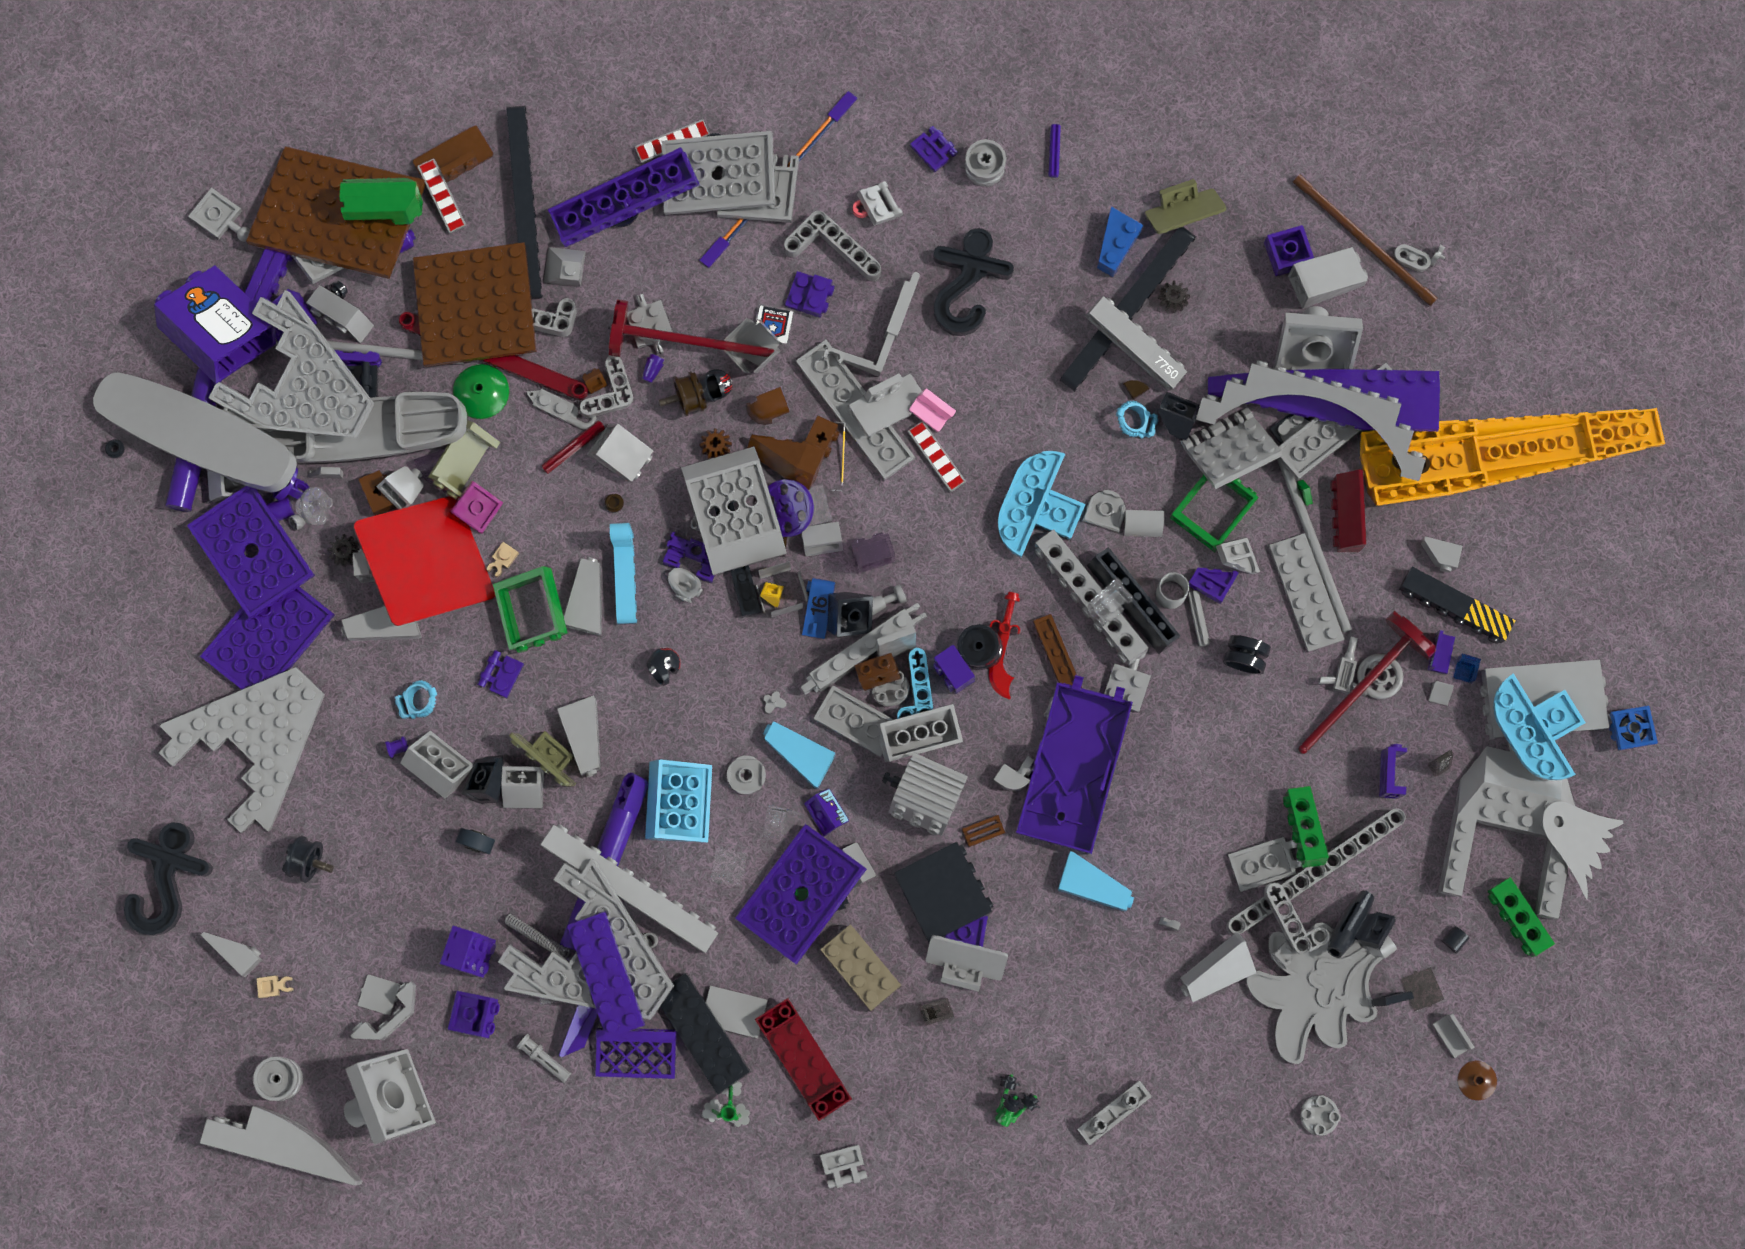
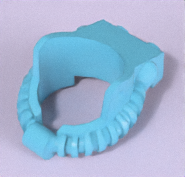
M1127 401L1121 408L1117 409L1116 416L1118 417V424H1120L1119 427L1123 434L1130 437L1139 436L1140 438L1154 436L1155 426L1158 423L1157 414H1150L1137 401ZM1131 409L1140 415L1141 425L1138 429H1132L1126 424L1123 417L1125 410ZM1149 418H1151L1152 420L1150 423L1148 433H1146Z
M418 680L415 683L413 682L402 693L403 695L395 697V704L399 708L400 717L402 719L409 717L415 719L416 717H426L433 712L437 692L435 687L432 688L426 681ZM424 688L428 691L430 698L427 706L419 711L413 704V697L419 689ZM402 699L405 700L409 714L406 713Z

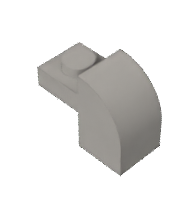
M1027 756L1018 772L1003 764L993 782L1008 791H1019L1025 788L1030 780L1024 776L1025 774L1029 776L1032 772L1034 760Z

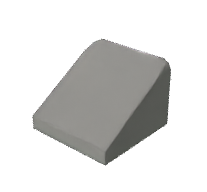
M1434 681L1429 701L1448 706L1454 685Z

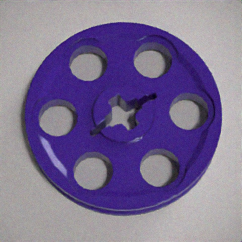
M778 480L768 486L770 496H773L775 500L773 507L782 537H793L802 533L809 526L814 513V504L810 492L804 485L794 480ZM783 484L788 486V492L785 495L781 492ZM801 491L804 498L801 502H798L796 495ZM785 505H789L787 508L788 512H784ZM801 510H803L806 514V517L803 521H800L798 518V514ZM787 522L792 524V530L789 533L785 530Z

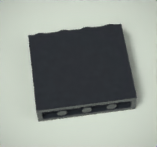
M958 842L894 872L928 944H930L931 936L943 937L991 914V908L994 907L990 898H985L982 892L985 888L980 879L976 880L973 874L976 870L972 862H967L965 858L967 852L963 844L959 845Z

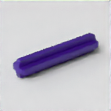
M1052 124L1050 129L1049 177L1057 178L1059 175L1061 126L1059 124Z

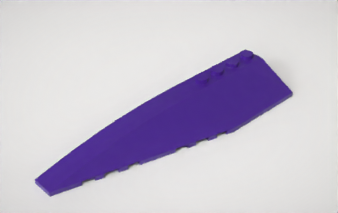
M1286 370V372L1294 373V370ZM1295 370L1305 373L1304 377L1312 378V376L1324 378L1323 382L1331 384V381L1340 382L1342 387L1348 389L1350 386L1361 388L1360 392L1368 394L1369 391L1377 392L1381 398L1387 399V396L1398 398L1401 408L1396 426L1402 423L1411 426L1410 429L1414 431H1439V371ZM1249 373L1208 377V394L1222 398L1227 380H1232V377L1243 380V384H1246ZM1288 394L1259 398L1245 403L1261 405L1260 407L1267 409L1272 407L1280 412L1306 418L1310 416L1316 417L1319 421L1326 422V420L1337 422V425L1341 426L1351 425L1355 426L1354 429L1375 430L1352 411L1321 398Z

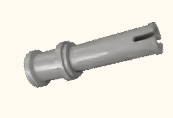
M529 1034L517 1045V1049H522L530 1056L529 1059L537 1060L561 1080L562 1083H565L572 1074L544 1052L541 1044L538 1045L530 1039Z

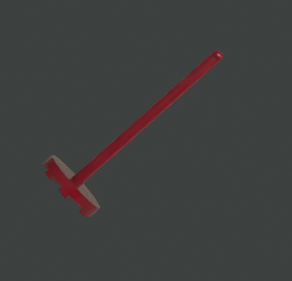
M617 299L609 341V356L620 357L624 334L762 357H769L774 352L772 348L626 325L628 301Z
M1393 611L1386 618V622L1401 639L1308 736L1302 745L1299 746V752L1301 754L1307 753L1408 645L1427 659L1435 653V645L1412 622L1404 616L1401 617L1396 611Z

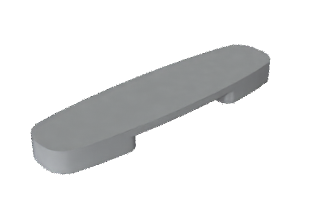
M119 372L106 376L95 392L93 403L96 411L122 430L182 460L225 476L231 481L255 489L277 492L287 486L295 473L297 466L296 458L293 452L286 446L249 423L190 395L152 381Z
M403 392L398 396L371 398L374 406L357 438L257 429L273 437L293 452L296 463L340 462L416 452L457 442L466 432L467 412L462 402L450 393Z

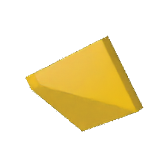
M765 582L760 597L778 608L784 586Z

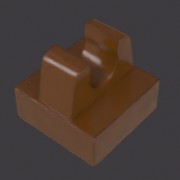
M599 368L592 369L593 372L589 374H583L582 378L590 394L607 386Z

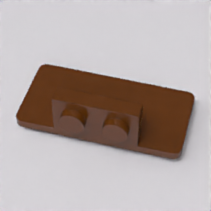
M472 126L415 158L413 164L422 177L417 166L435 159L447 183L492 158L494 154L479 128Z

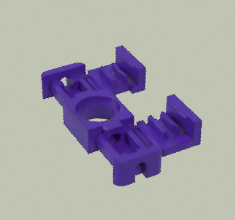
M672 532L670 540L667 542L668 551L663 559V564L672 568H680V558H684L685 555V557L701 563V571L698 570L696 576L712 584L715 575L712 573L704 543L692 538L688 541L676 536V533ZM693 547H700L702 553L699 555L692 554L691 550Z

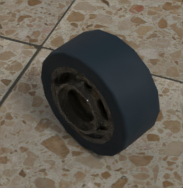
M460 828L455 842L463 845L466 849L490 854L495 839L473 829Z

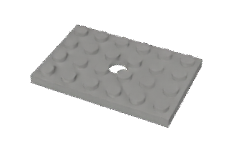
M771 131L662 141V156L680 147L686 152L700 184L665 201V215L775 205L773 135ZM716 167L725 169V176L721 180L712 178V172Z

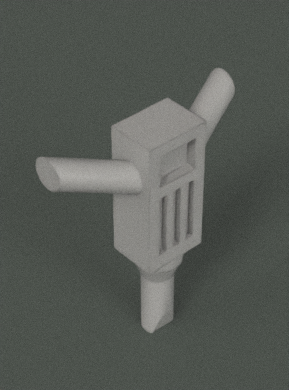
M1350 637L1347 652L1340 659L1336 677H1320L1319 684H1334V691L1345 694L1350 693V689L1353 690L1358 685L1353 682L1357 661H1354V652L1358 638ZM1367 689L1362 694L1364 697L1367 695Z

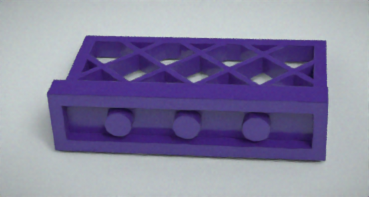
M603 1027L596 1029V1077L675 1079L677 1031L675 1029L636 1028L608 1039ZM601 1041H609L614 1046L607 1055L601 1049ZM623 1042H629L634 1047L627 1055L619 1048ZM643 1042H649L654 1048L647 1055L638 1048ZM662 1043H672V1050L667 1056L658 1048ZM615 1049L624 1057L617 1065L608 1057ZM635 1050L644 1057L637 1065L628 1057ZM655 1050L663 1057L656 1066L648 1058ZM607 1059L613 1068L609 1072H600V1064ZM625 1059L634 1067L628 1073H623L618 1067ZM645 1060L653 1067L649 1073H642L638 1068ZM665 1060L671 1066V1074H663L658 1069Z

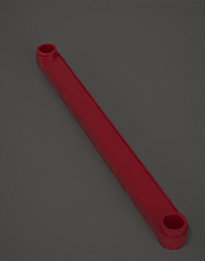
M410 312L402 313L399 317L401 327L406 331L421 336L419 316ZM406 318H412L411 323L403 324ZM516 355L480 360L573 399L584 400L588 396V388L584 383ZM577 388H584L582 394H575Z

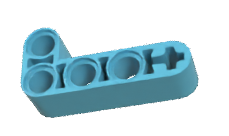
M915 648L909 653V668L915 706L901 708L897 713V719L900 718L902 713L914 715L923 710H933L927 658L924 650L920 648ZM915 654L922 657L920 658V667L917 668L916 659H912L915 657ZM916 673H923L925 679L917 681L914 676ZM924 691L928 697L925 700H920L917 694Z

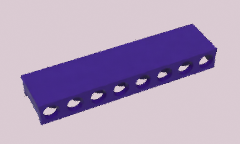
M680 147L548 209L559 233L561 242L567 247L693 189L700 184L686 152Z

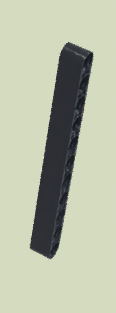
M525 105L507 107L518 243L524 242L526 245L531 299L543 298V295L541 294L542 282L539 273L541 270L540 260L538 259L539 247L536 238L537 224H535L536 213L533 203L534 190L532 189L531 155L529 154L530 144L527 134V110Z
M1179 227L1116 308L1119 311H1124L1129 316L1128 319L1132 320L1134 314L1138 313L1142 308L1145 300L1149 299L1156 286L1161 284L1167 272L1172 270L1179 257H1182L1190 243L1194 242L1196 236L1186 228ZM1098 329L1062 375L1060 381L1075 392L1078 385L1082 384L1087 378L1089 371L1093 370L1098 364L1101 356H1104L1109 350L1113 341Z

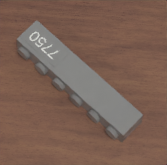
M1104 296L1098 299L1085 317L1168 391L1173 389L1187 373L1184 365L1180 361L1174 360L1168 350L1159 347L1156 344L1157 341L1152 336H1147L1139 324L1129 320V316L1124 311H1119L1111 299Z

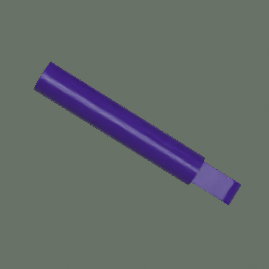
M200 368L197 369L191 396L216 407L217 403L209 399L216 383ZM176 457L165 504L166 507L191 512L201 467Z
M634 773L625 775L597 846V849L601 851L600 855L605 859L610 857L618 862L617 867L648 789V781ZM579 897L568 924L578 921L575 918L586 903ZM566 927L560 945L576 951L568 927Z

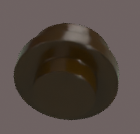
M610 494L605 499V507L612 513L619 512L624 506L623 498L618 494Z

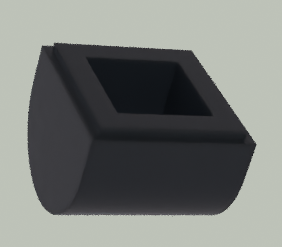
M1453 926L1441 941L1457 954L1470 938L1460 928Z

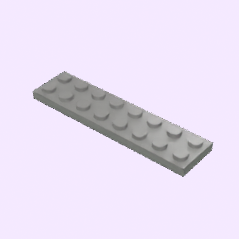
M824 340L797 359L796 364L839 421L845 422V429L881 477L886 480L915 460V456L892 426L867 437L848 408L849 404L863 398L866 391L844 362L838 365L839 356L829 353L827 359H823L825 350L832 348L828 341Z
M1385 363L1384 365H1382V366H1381L1380 368H1378L1377 370H1392V369L1389 367V365H1388L1387 363ZM1315 418L1279 446L1283 456L1278 459L1298 481L1362 430L1354 429L1355 426L1337 425V422L1329 420L1324 422Z

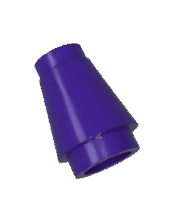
M650 354L646 359L642 379L652 383L664 366V359Z

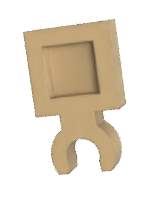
M502 542L492 556L496 561L488 565L487 571L490 572L493 567H496L498 571L495 576L499 577L502 573V567L509 568L519 552Z
M278 976L257 978L258 998L280 996L279 990L285 992L293 991V988L285 987L286 981H291L292 978L284 977L280 981H278Z

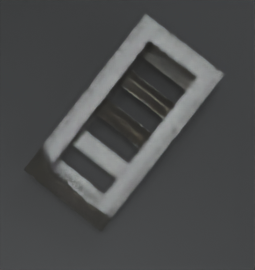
M1452 750L1447 751L1428 763L1427 766L1435 777L1450 769L1454 754Z

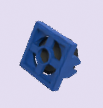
M1650 706L1610 712L1612 724L1609 726V731H1612L1611 739L1616 741L1618 751L1658 743Z

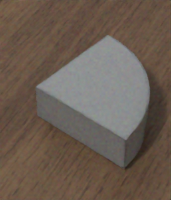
M1165 917L1160 918L1158 923L1175 931H1178L1181 925L1180 922L1169 920Z
M1287 941L1272 954L1286 969L1292 960V949Z

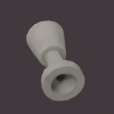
M900 584L894 587V593L890 595L873 597L872 616L885 609L886 604L898 600L899 603L907 602Z

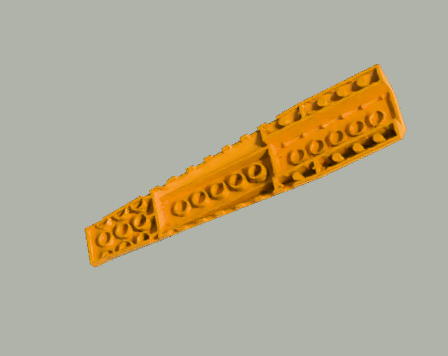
M1657 408L1646 410L1631 409L1533 417L1439 421L1438 432H1413L1408 452L1412 450L1421 452L1430 461L1428 471L1421 474L1419 481L1400 476L1401 469L1395 468L1391 462L1393 452L1376 430L1361 433L1360 459L1367 492L1375 505L1381 506L1458 494L1645 450L1646 448L1663 446L1665 441Z

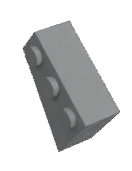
M320 285L306 302L311 307V313L318 318L322 316L323 320L332 326L334 324L338 330L348 334L359 343L364 340L374 327L358 308Z

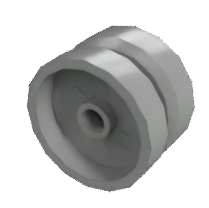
M987 139L973 143L967 150L965 158V172L969 180L976 185L984 187L999 182L1004 175L1006 164L1004 149L995 141Z
M270 1057L263 1060L257 1066L253 1084L256 1092L262 1098L270 1101H286L299 1092L303 1083V1074L300 1066L294 1060L286 1057ZM277 1075L280 1077L279 1082H276V1080L278 1079Z

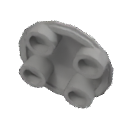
M899 671L901 679L872 688L873 697L879 704L893 707L906 699L909 694L910 685L902 672Z
M1323 1095L1313 1096L1306 1100L1300 1113L1301 1122L1305 1129L1318 1136L1331 1133L1341 1119L1336 1104L1330 1098Z

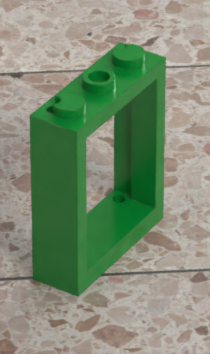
M1203 475L1172 513L1170 519L1215 553L1217 551L1216 546L1223 544L1259 497L1252 488H1246L1242 485L1239 478L1225 484L1248 501V503L1217 540L1182 513L1208 480Z
M541 566L493 584L509 650L523 653L528 651L529 647H540L545 645L546 641H557L562 639L561 636L568 634L551 568ZM542 580L555 630L521 641L509 591Z

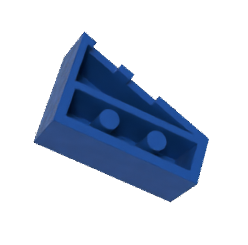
M1111 207L1097 268L1114 277L1140 235L1143 224Z

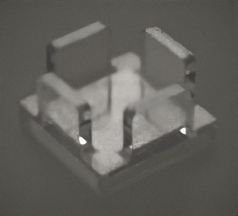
M1116 578L1089 602L1087 613L1092 618L1095 617L1104 626L1107 620L1111 622L1123 612L1122 605L1125 601L1128 604L1132 602L1133 596L1123 587L1122 581Z

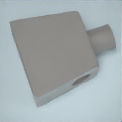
M404 466L387 476L376 487L398 509L409 507L414 502L424 485L419 480L422 474L418 469L410 470Z

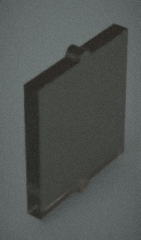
M1431 967L1420 972L1414 971V974L1401 979L1405 990L1413 992L1414 999H1410L1414 1011L1427 1006L1431 1007L1432 1004L1444 1000Z

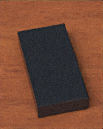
M1405 991L1372 999L1371 1002L1372 1007L1388 1006L1414 999L1413 992Z

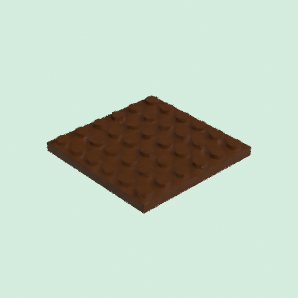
M524 242L413 257L422 356L425 367L537 352L526 245Z

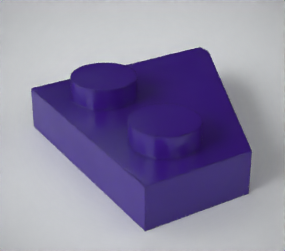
M1198 567L1189 581V586L1221 604L1239 572H1222L1220 569L1208 570L1207 568Z

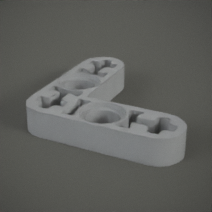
M608 356L605 361V369L613 392L583 400L580 404L582 416L591 418L627 408L632 404L633 394L620 357ZM611 360H614L615 363L618 362L616 366V373H614L613 366L610 365ZM621 377L624 379V384L617 386L614 383V379ZM623 389L625 397H629L626 403L620 400L622 398L621 390ZM608 399L612 405L609 408H604L601 405V401ZM595 402H598L599 410H597V407H593L596 404ZM585 405H589V407H593V408H591V412H588L587 410H584V409H585Z

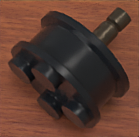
M299 836L293 844L290 843L286 850L288 855L282 868V872L286 876H296L300 878L301 882L307 883L313 878L317 868L329 873L333 872V865L320 861L323 854V844L321 842L315 841L313 843L308 841L307 837Z

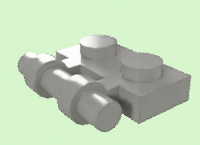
M859 1145L820 1155L825 1175L834 1174L835 1179L827 1181L829 1188H841L844 1184L851 1182L859 1183L860 1180L868 1178L866 1170L857 1171L856 1166L864 1164ZM851 1168L852 1174L840 1177L839 1171Z

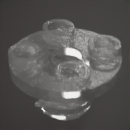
M311 487L306 489L301 498L296 501L295 508L306 523L310 525H323L329 516L333 501L323 489Z

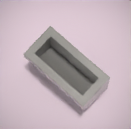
M1125 511L1124 536L1162 537L1164 511Z
M839 522L808 526L802 532L806 557L843 551Z

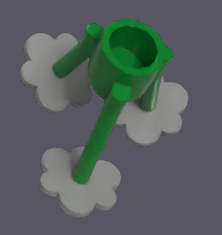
M738 1081L722 1092V1094H726L728 1097V1103L724 1105L719 1104L717 1099H712L710 1103H705L702 1116L710 1122L723 1119L734 1123L736 1127L741 1126V1124L747 1125L750 1121L748 1117L750 1111L746 1109L744 1104H738L736 1107L732 1104L733 1095L739 1096L741 1094L740 1088L742 1083Z

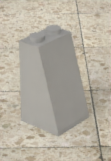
M1353 247L1296 263L1288 275L1302 309L1360 288L1366 284L1368 279L1366 270L1362 269L1360 265L1359 254L1354 251Z

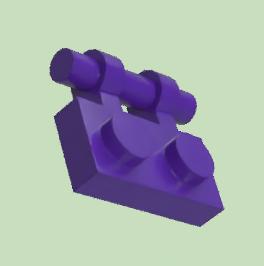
M932 126L928 130L931 134L930 137L923 133L910 144V147L935 173L949 161V158L945 155L946 153L955 157L958 151L954 148L952 142H948L943 137V133ZM938 141L943 147L939 149L934 142Z
M494 650L492 656H489L487 660L488 664L484 672H481L479 676L480 680L477 685L484 688L487 681L491 682L490 691L508 698L524 663L507 655L504 661L501 662L498 660L501 653ZM497 666L500 669L496 677H493L491 673L494 667Z

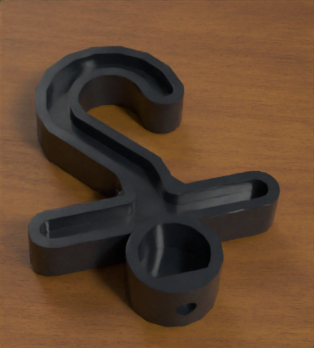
M974 228L966 233L963 240V251L945 246H938L934 249L933 259L937 264L961 269V275L938 293L934 303V317L937 324L944 332L953 336H965L974 333L982 325L986 310L984 306L977 304L972 307L969 315L964 318H957L950 313V305L973 288L985 276L1008 280L1014 272V266L1011 262L989 257L992 252L993 239L991 234L982 228Z
M173 822L164 826L159 834L161 846L138 838L131 839L127 844L129 852L151 859L154 878L163 905L160 916L151 920L144 914L145 901L141 895L130 894L126 897L124 905L126 921L132 929L141 934L152 936L165 934L174 928L179 921L183 906L175 881L176 871L184 870L204 877L212 873L213 867L210 862L184 854L192 848L195 840L193 831L187 825Z

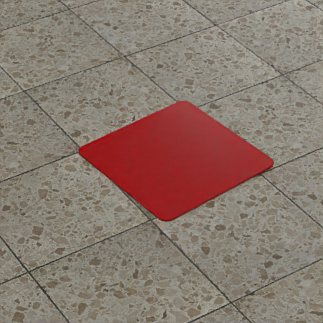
M448 496L361 519L354 524L355 533L389 618L396 626L488 601L496 596L469 525L450 512L458 498L455 500Z

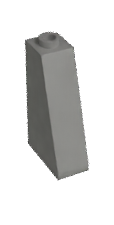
M591 557L581 558L564 615L566 628L601 636V565L597 559Z
M385 606L342 620L343 626H341L343 637H347L350 641L422 638L417 621L396 626L391 622Z
M594 696L557 709L580 774L582 776L586 775V777L598 774L597 770L601 769L597 701Z
M1238 932L1232 935L1180 978L1183 984L1180 988L1185 997L1188 996L1192 1002H1195L1257 973L1242 936Z

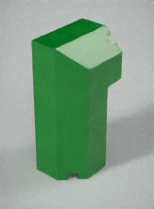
M409 178L343 179V182L340 183L339 197L340 202L343 203L341 213L344 220L391 219L395 225L411 224L414 222L415 217L422 215L423 200L416 181Z

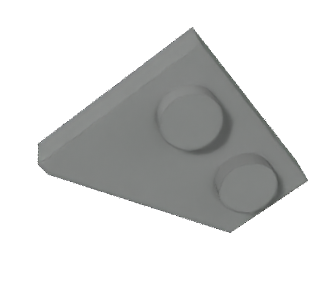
M1248 538L1216 546L1223 565L1252 575L1260 572Z

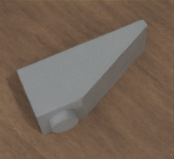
M205 932L201 934L241 976L246 977L262 961L259 957L261 952L254 946L250 948L247 945Z

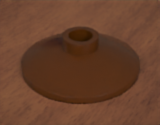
M1470 1061L1459 1071L1458 1086L1461 1092L1469 1099L1476 1101L1485 1100L1494 1093L1497 1086V1077L1493 1068L1483 1061ZM1477 1077H1481V1084L1476 1083Z

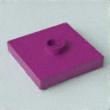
M471 481L450 512L482 534L503 502L476 482Z

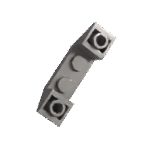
M411 981L409 983L405 982L398 988L399 992L396 996L406 1007H400L393 1014L394 1018L392 1020L383 1022L378 1027V1032L370 1023L365 1022L363 1024L361 1022L353 1028L354 1033L350 1036L353 1039L385 1040L414 1014L416 984Z

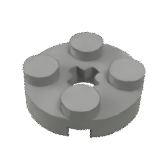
M740 756L728 767V783L739 794H754L765 783V768L755 757ZM745 770L752 774V777H749L747 781L741 777Z

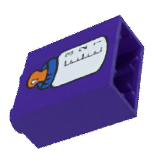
M215 265L205 272H194L188 277L183 286L175 291H164L157 297L154 303L157 327L216 384L276 345L275 326L252 314L257 304Z

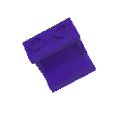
M1390 744V747H1386L1381 751L1379 798L1399 799L1406 795V787L1395 786L1396 757L1407 753V748H1402L1401 744Z

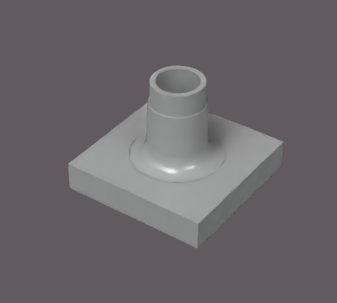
M1318 306L1306 309L1303 314L1285 313L1273 368L1277 365L1287 368L1286 370L1353 369L1363 331L1362 319L1329 316L1326 309Z
M408 1049L363 1061L346 1068L356 1097L345 1104V1118L353 1127H360L366 1124L374 1145L422 1130L436 1123Z

